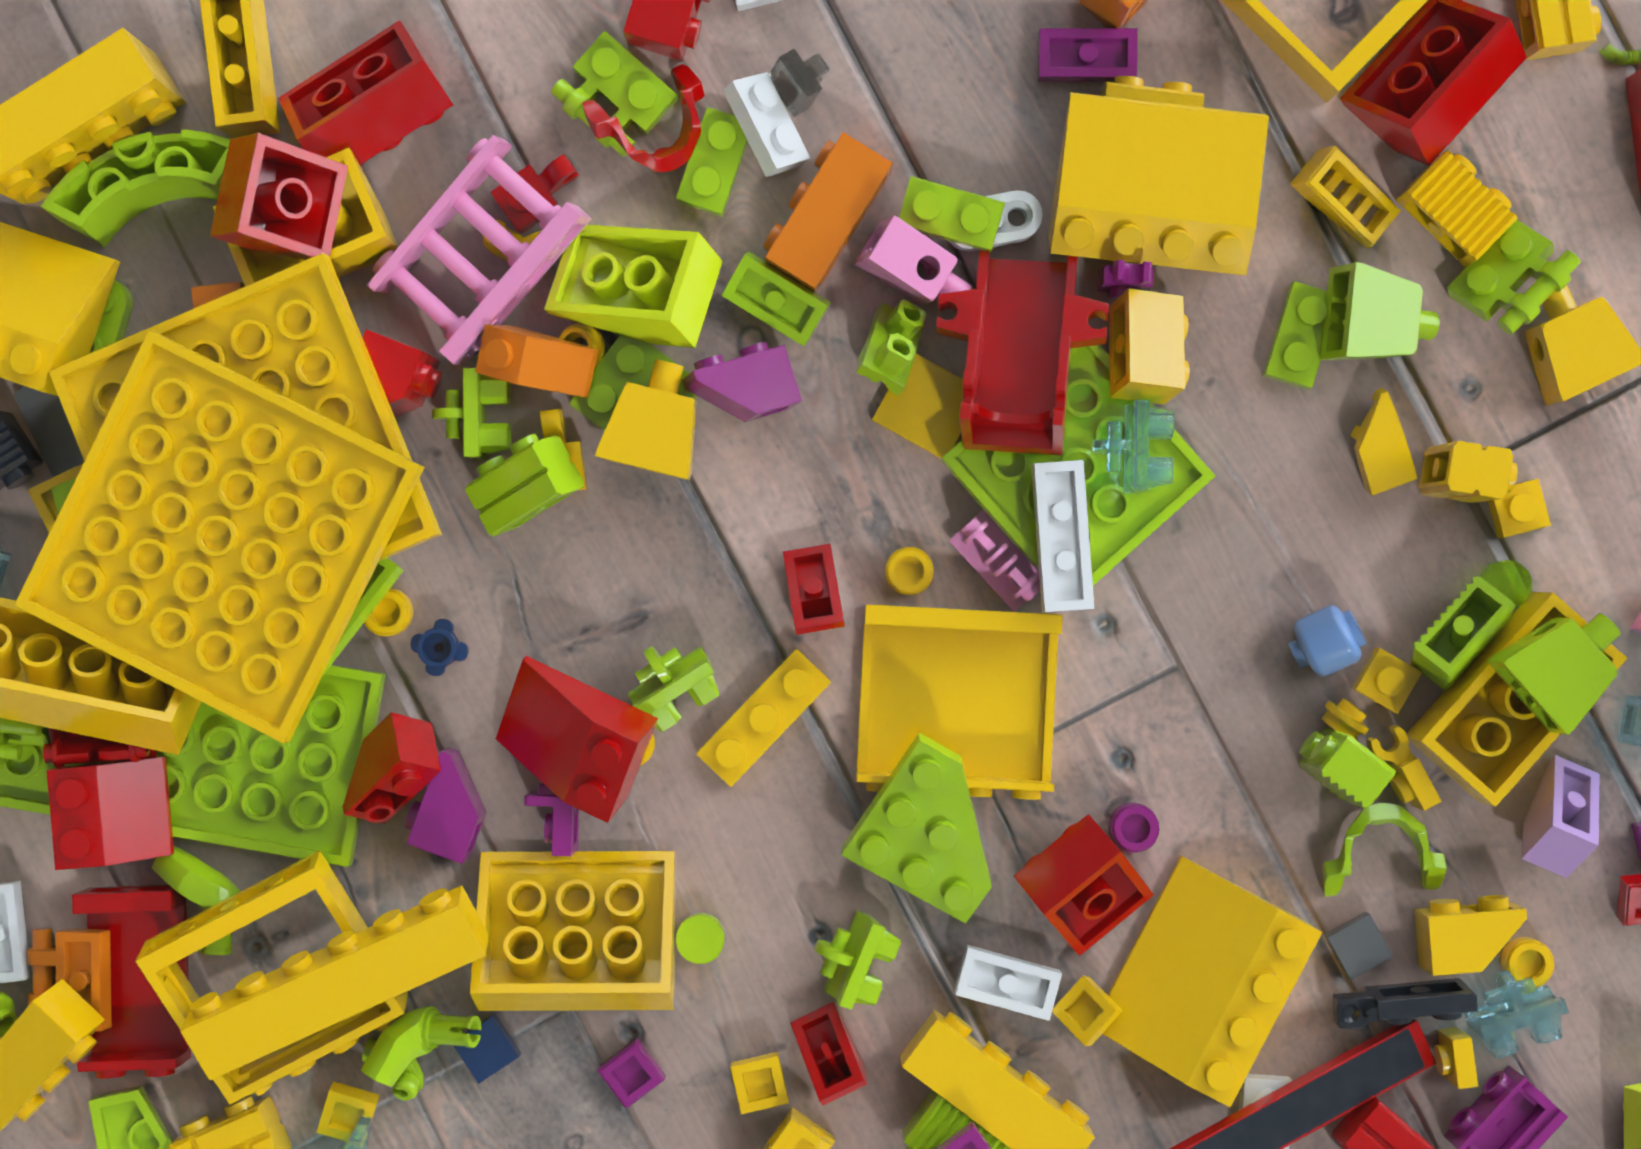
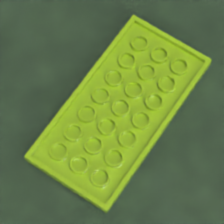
M332 664L322 676L291 741L288 743H281L201 702L180 754L176 755L156 750V757L166 756L173 837L304 859L320 850L328 864L345 867L353 865L361 818L344 815L342 806L363 739L377 726L386 674ZM9 743L22 746L23 752L20 760L6 759L3 768L0 770V806L50 815L46 770L56 767L53 763L46 764L44 762L42 746Z

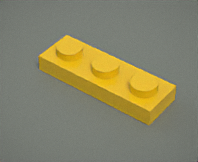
M796 648L705 743L696 755L732 787L832 681Z

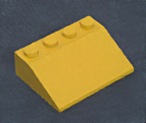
M1070 92L1048 230L1050 253L1113 261L1125 260L1124 262L1139 264L1148 261L1152 262V265L1247 276L1257 226L1269 116L1266 114Z
M0 222V378L58 396L49 371L90 354L120 261Z
M552 851L481 852L476 912L489 936L486 956L472 962L470 995L478 1011L674 1010L675 851H577L572 856H552Z
M1180 855L1107 994L1123 1011L1102 1034L1184 1084L1230 1108L1323 932L1307 921Z

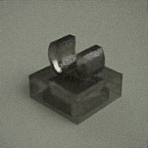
M792 49L777 59L769 76L781 100L793 117H796L810 108L822 90L820 83L823 79L821 76L829 72L830 68L819 53L803 61L796 50Z

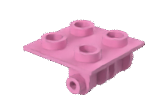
M981 510L949 540L1013 612L1040 592L1039 572L984 510Z

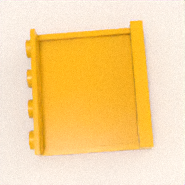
M865 604L856 769L857 782H866L867 791L879 792L918 733H921L961 756L969 793L972 797H992L993 789L1012 790V798L1039 800L1041 799V791L1054 792V784L1051 782L1057 649L1058 634H1062L1063 615Z

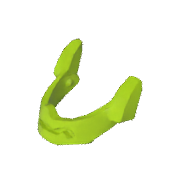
M1391 803L1371 805L1369 808L1362 810L1346 831L1340 856L1335 860L1323 863L1322 875L1325 896H1336L1342 888L1345 876H1351V851L1354 838L1362 835L1365 827L1369 824L1381 825L1392 823L1404 830L1412 840L1418 853L1422 886L1425 889L1436 890L1442 885L1447 870L1444 854L1430 851L1425 826L1402 806Z

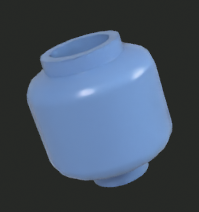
M1334 605L1326 606L1297 620L1294 624L1296 640L1289 642V647L1299 667L1303 669L1310 666L1314 673L1322 677L1357 663L1362 656L1360 647L1367 645L1364 635L1350 609L1342 612L1340 608Z

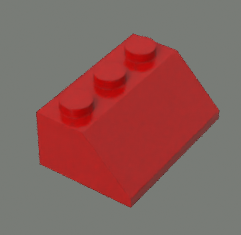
M1428 0L1345 92L1340 100L1349 111L1394 151L1430 166L1524 62L1527 56L1510 18L1462 0Z
M400 20L278 97L295 137L304 150L326 158L350 148L360 167H362L364 162L381 151H389L397 147L406 135L420 126L436 122L442 117L445 110L453 106L442 84Z

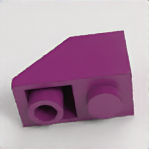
M761 342L739 350L740 357L724 362L722 355H715L699 360L693 364L695 370L682 380L687 391L743 422L789 410L802 402L785 345L768 349L767 343Z
M449 747L440 751L441 771L428 783L422 802L415 801L408 813L405 828L411 830L406 844L463 864L472 854L487 812L459 750Z

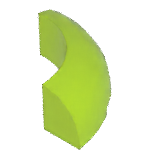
M181 130V133L155 136L151 132L130 136L112 143V150L100 155L90 163H87L85 160L80 162L51 190L41 207L71 229L106 248L111 239L125 224L153 206L184 198H204L217 201L230 139L194 130Z

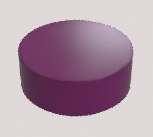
M1135 802L1125 803L1119 806L1110 817V836L1125 851L1132 853L1143 852L1152 847L1159 836L1158 819L1154 812L1143 804Z

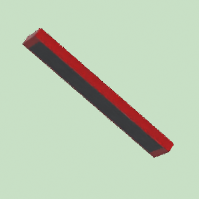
M1413 1018L1411 1023L1393 1025L1169 1149H1283L1437 1063L1418 1020Z

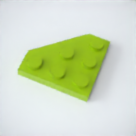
M918 733L842 844L841 856L966 924L992 888V883L962 758L939 743Z

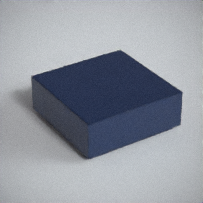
M495 1013L481 1022L482 1030L470 1029L466 1032L467 1034L481 1035L480 1041L475 1048L454 1046L478 1084L521 1055L520 1050Z

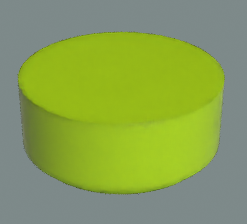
M695 913L685 918L676 934V945L679 953L687 961L695 964H705L716 959L725 943V931L722 924L716 917L707 913Z

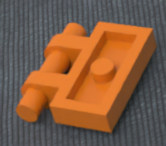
M51 927L32 929V948L27 949V965H32L33 991L28 992V1006L34 999L53 986V966H56V983L63 979L105 1019L96 1031L101 1032L111 1028L110 930L63 929L55 932V946H52Z

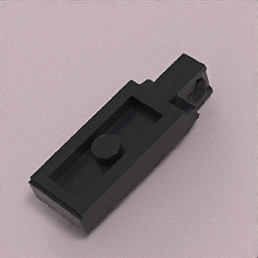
M1460 978L1365 986L1366 991L1333 994L1334 1021L1342 1029L1363 1030L1370 1021L1377 1022L1378 1020H1383L1387 1024L1403 1025L1411 1023L1413 1017L1432 1016L1438 1020H1456L1462 1017V1013L1478 1012L1477 995Z

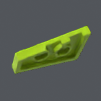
M142 1086L92 1096L88 1100L97 1149H168V1145L174 1141Z

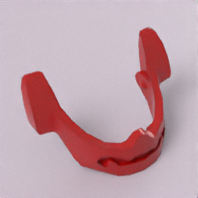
M680 64L671 70L673 80L679 92L683 116L680 136L672 146L659 148L653 154H649L645 150H637L625 136L616 116L610 118L597 102L589 100L583 102L582 106L586 120L595 137L598 139L608 136L613 137L632 160L655 172H668L684 165L691 158L702 132L695 104L705 97L702 82L684 64Z

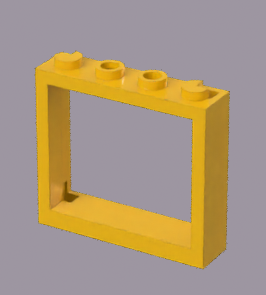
M1259 0L1221 1L1327 103L1427 0H1400L1332 71Z
M320 850L145 941L135 962L180 1030L190 1010V1005L199 998L177 964V961L315 889L342 932L354 930L357 933L368 928ZM408 991L213 1080L229 1105L253 1093H256L259 1097L272 1086L273 1082L288 1074L291 1077L299 1076L309 1070L316 1063L317 1059L332 1051L334 1054L347 1051L358 1042L361 1036L374 1029L379 1032L384 1031L389 1027L391 1021L405 1014Z

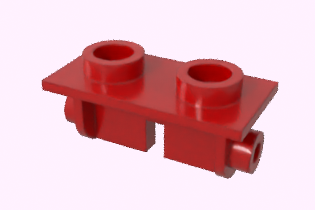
M48 728L51 743L44 744L43 747L44 762L46 764L53 763L56 768H62L65 764L117 760L139 762L140 759L156 758L157 756L156 750Z

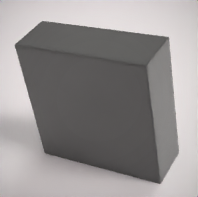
M1367 912L1324 934L1346 977L1350 980L1393 957L1373 918Z

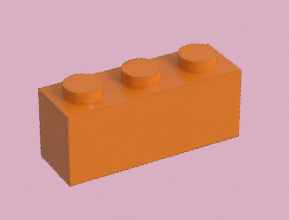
M842 132L836 144L828 140L823 146L814 163V166L819 168L818 173L810 185L804 181L799 185L788 207L794 210L785 226L777 223L773 227L763 245V248L769 251L765 257L767 263L816 293L887 181L893 167V162Z

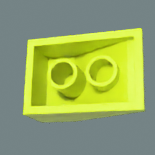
M586 225L562 254L544 310L553 316L647 343L696 348L723 261L699 232Z

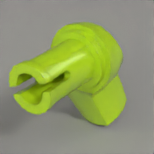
M174 846V854L156 857L151 868L174 890L196 905H199V909L203 911L241 892L224 874ZM232 933L200 949L199 953H204L205 955L232 954Z
M434 1006L414 1009L400 1017L381 1033L361 1071L373 1080L393 1087L413 1059L430 1053L438 1045L475 1048L480 1041L481 1035L462 1033V1030H482L481 1021L475 1015H442Z

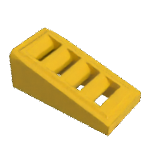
M1336 146L1318 149L1290 184L1307 201L1366 248H1371L1401 212ZM1330 170L1331 173L1322 184L1319 183L1327 171ZM1341 181H1344L1347 185L1335 198L1331 193ZM1357 193L1360 194L1362 198L1349 212L1346 207ZM1373 205L1378 210L1368 223L1363 226L1359 221Z

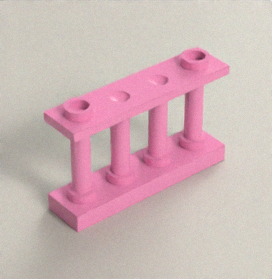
M492 135L489 140L484 138L474 145L466 157V161L469 164L396 251L389 250L380 257L372 269L375 275L367 284L373 292L390 293L396 286L446 332L444 337L448 340L439 352L453 365H464L471 361L480 350L485 324L501 325L592 219L579 206L568 202L563 207L560 205L553 207L502 160L513 146L505 139ZM488 175L496 180L540 221L539 227L542 231L531 244L527 242L521 244L471 198L472 194ZM457 212L509 258L507 264L511 268L499 282L496 279L490 281L440 235V232ZM426 249L477 295L476 301L479 305L468 318L465 316L459 318L408 271Z

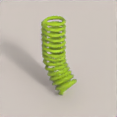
M1608 44L1605 49L1602 50L1600 48L1599 50L1601 56H1604V58H1607V60L1614 64H1641L1640 49L1638 51L1629 50L1624 52Z

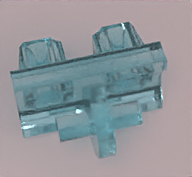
M1133 400V404L1125 406L1124 440L1122 439V422L1110 421L1107 422V439L1093 441V452L1107 454L1106 471L1121 472V454H1124L1123 494H1140L1148 490V488L1166 486L1173 483L1174 463L1172 457L1148 456L1149 439L1169 440L1173 438L1174 411L1149 407L1150 400Z
M1508 970L1497 972L1495 975L1497 988L1483 993L1487 1004L1479 1006L1478 1012L1464 1013L1467 1025L1480 1036L1487 1051L1493 1057L1500 1059L1515 1054L1519 1050L1513 1031L1527 1026L1531 1038L1536 1043H1549L1561 1039L1563 1034L1560 1016L1569 1013L1565 999L1563 997L1557 998L1547 985L1536 988L1530 977L1516 982L1512 974Z

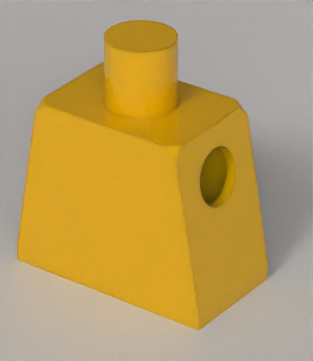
M1567 285L1561 292L1554 291L1542 303L1548 320L1526 330V340L1546 406L1566 401L1641 365V348L1608 301L1601 296L1577 306Z
M655 359L648 387L630 382L625 384L597 447L596 457L690 481L697 401L693 398L677 394L683 366Z

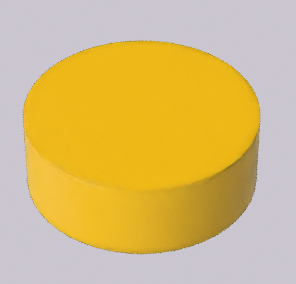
M903 547L896 550L890 555L885 565V577L889 586L903 595L921 593L930 585L933 578L934 568L930 557L924 551L915 547Z
M390 588L364 624L372 633L379 636L398 635L404 632L411 624L413 605L405 593L398 589Z
M1519 937L1513 939L1504 947L1501 953L1500 964L1504 975L1521 987L1536 988L1542 986L1550 979L1554 971V958L1550 949L1533 938Z

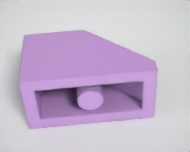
M1557 755L1550 760L1523 823V860L1567 878L1599 846V773Z

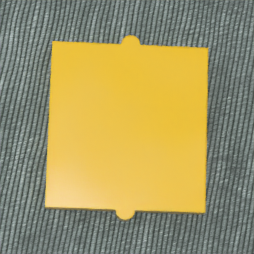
M915 354L905 388L899 395L890 392L886 385L888 391L871 421L941 459L954 447L961 434L960 408L961 402H963V379Z

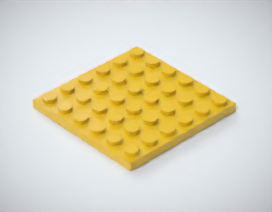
M324 253L49 371L84 461L148 330L157 332L412 460L331 259ZM420 478L379 561L442 535Z
M148 330L14 605L281 743H288L291 741L425 467L157 332Z

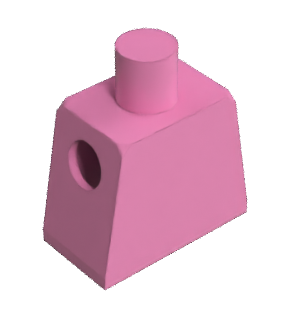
M895 215L877 224L853 264L919 304L933 302L935 298L939 299V294L971 290L972 287L971 284L951 272L958 260L953 254ZM918 262L926 270L924 280L917 273Z

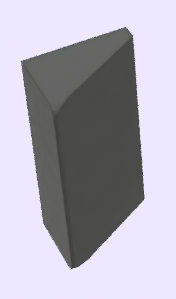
M26 386L15 392L13 396L52 476L55 477L75 466L83 464V456L59 396Z

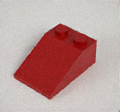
M526 656L519 668L495 739L564 803L608 823L629 796L658 718Z

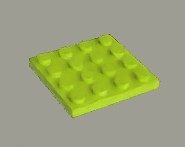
M1101 345L1071 349L1063 456L964 449L963 440H961L940 459L1038 572L1031 465L1034 463L1083 460L1093 586L1216 477L1152 403L1110 398V357Z

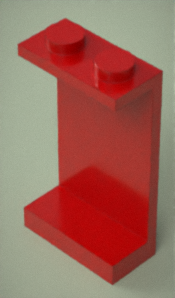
M170 885L89 887L72 894V914H87V929L110 930L112 1027L93 1033L92 1037L97 1043L91 1049V1054L77 1062V1071L95 1072L96 1078L99 1079L122 1077L126 1075L127 1070H144V1076L163 1077L174 1074L175 1069L191 1058V1049L174 1019L135 961L145 941L187 920L186 897L178 893ZM188 956L177 961V964L189 981Z

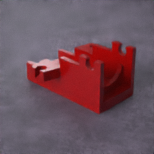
M979 250L976 289L939 294V311L952 309L957 314L951 320H943L937 317V334L968 342L966 370H964L963 402H961L960 426L964 449L1063 456L1071 349L1106 344L1107 327L1094 329L1088 322L1096 317L1108 321L1109 311L1108 303L1075 295L1078 256L1068 255L1067 263L991 259L989 251Z

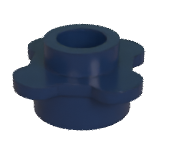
M438 619L435 621L432 629L423 634H415L411 639L412 651L418 653L419 658L426 664V672L432 676L444 674L448 665L454 661H464L469 653L468 645L459 641L453 632L454 624L448 619ZM437 643L444 645L442 652L436 651L435 646Z

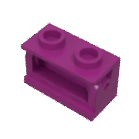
M1508 1065L1504 1071H1498L1487 1079L1482 1087V1094L1470 1107L1462 1108L1453 1116L1449 1123L1450 1129L1445 1133L1444 1137L1456 1149H1540L1568 1116L1531 1084L1526 1077Z

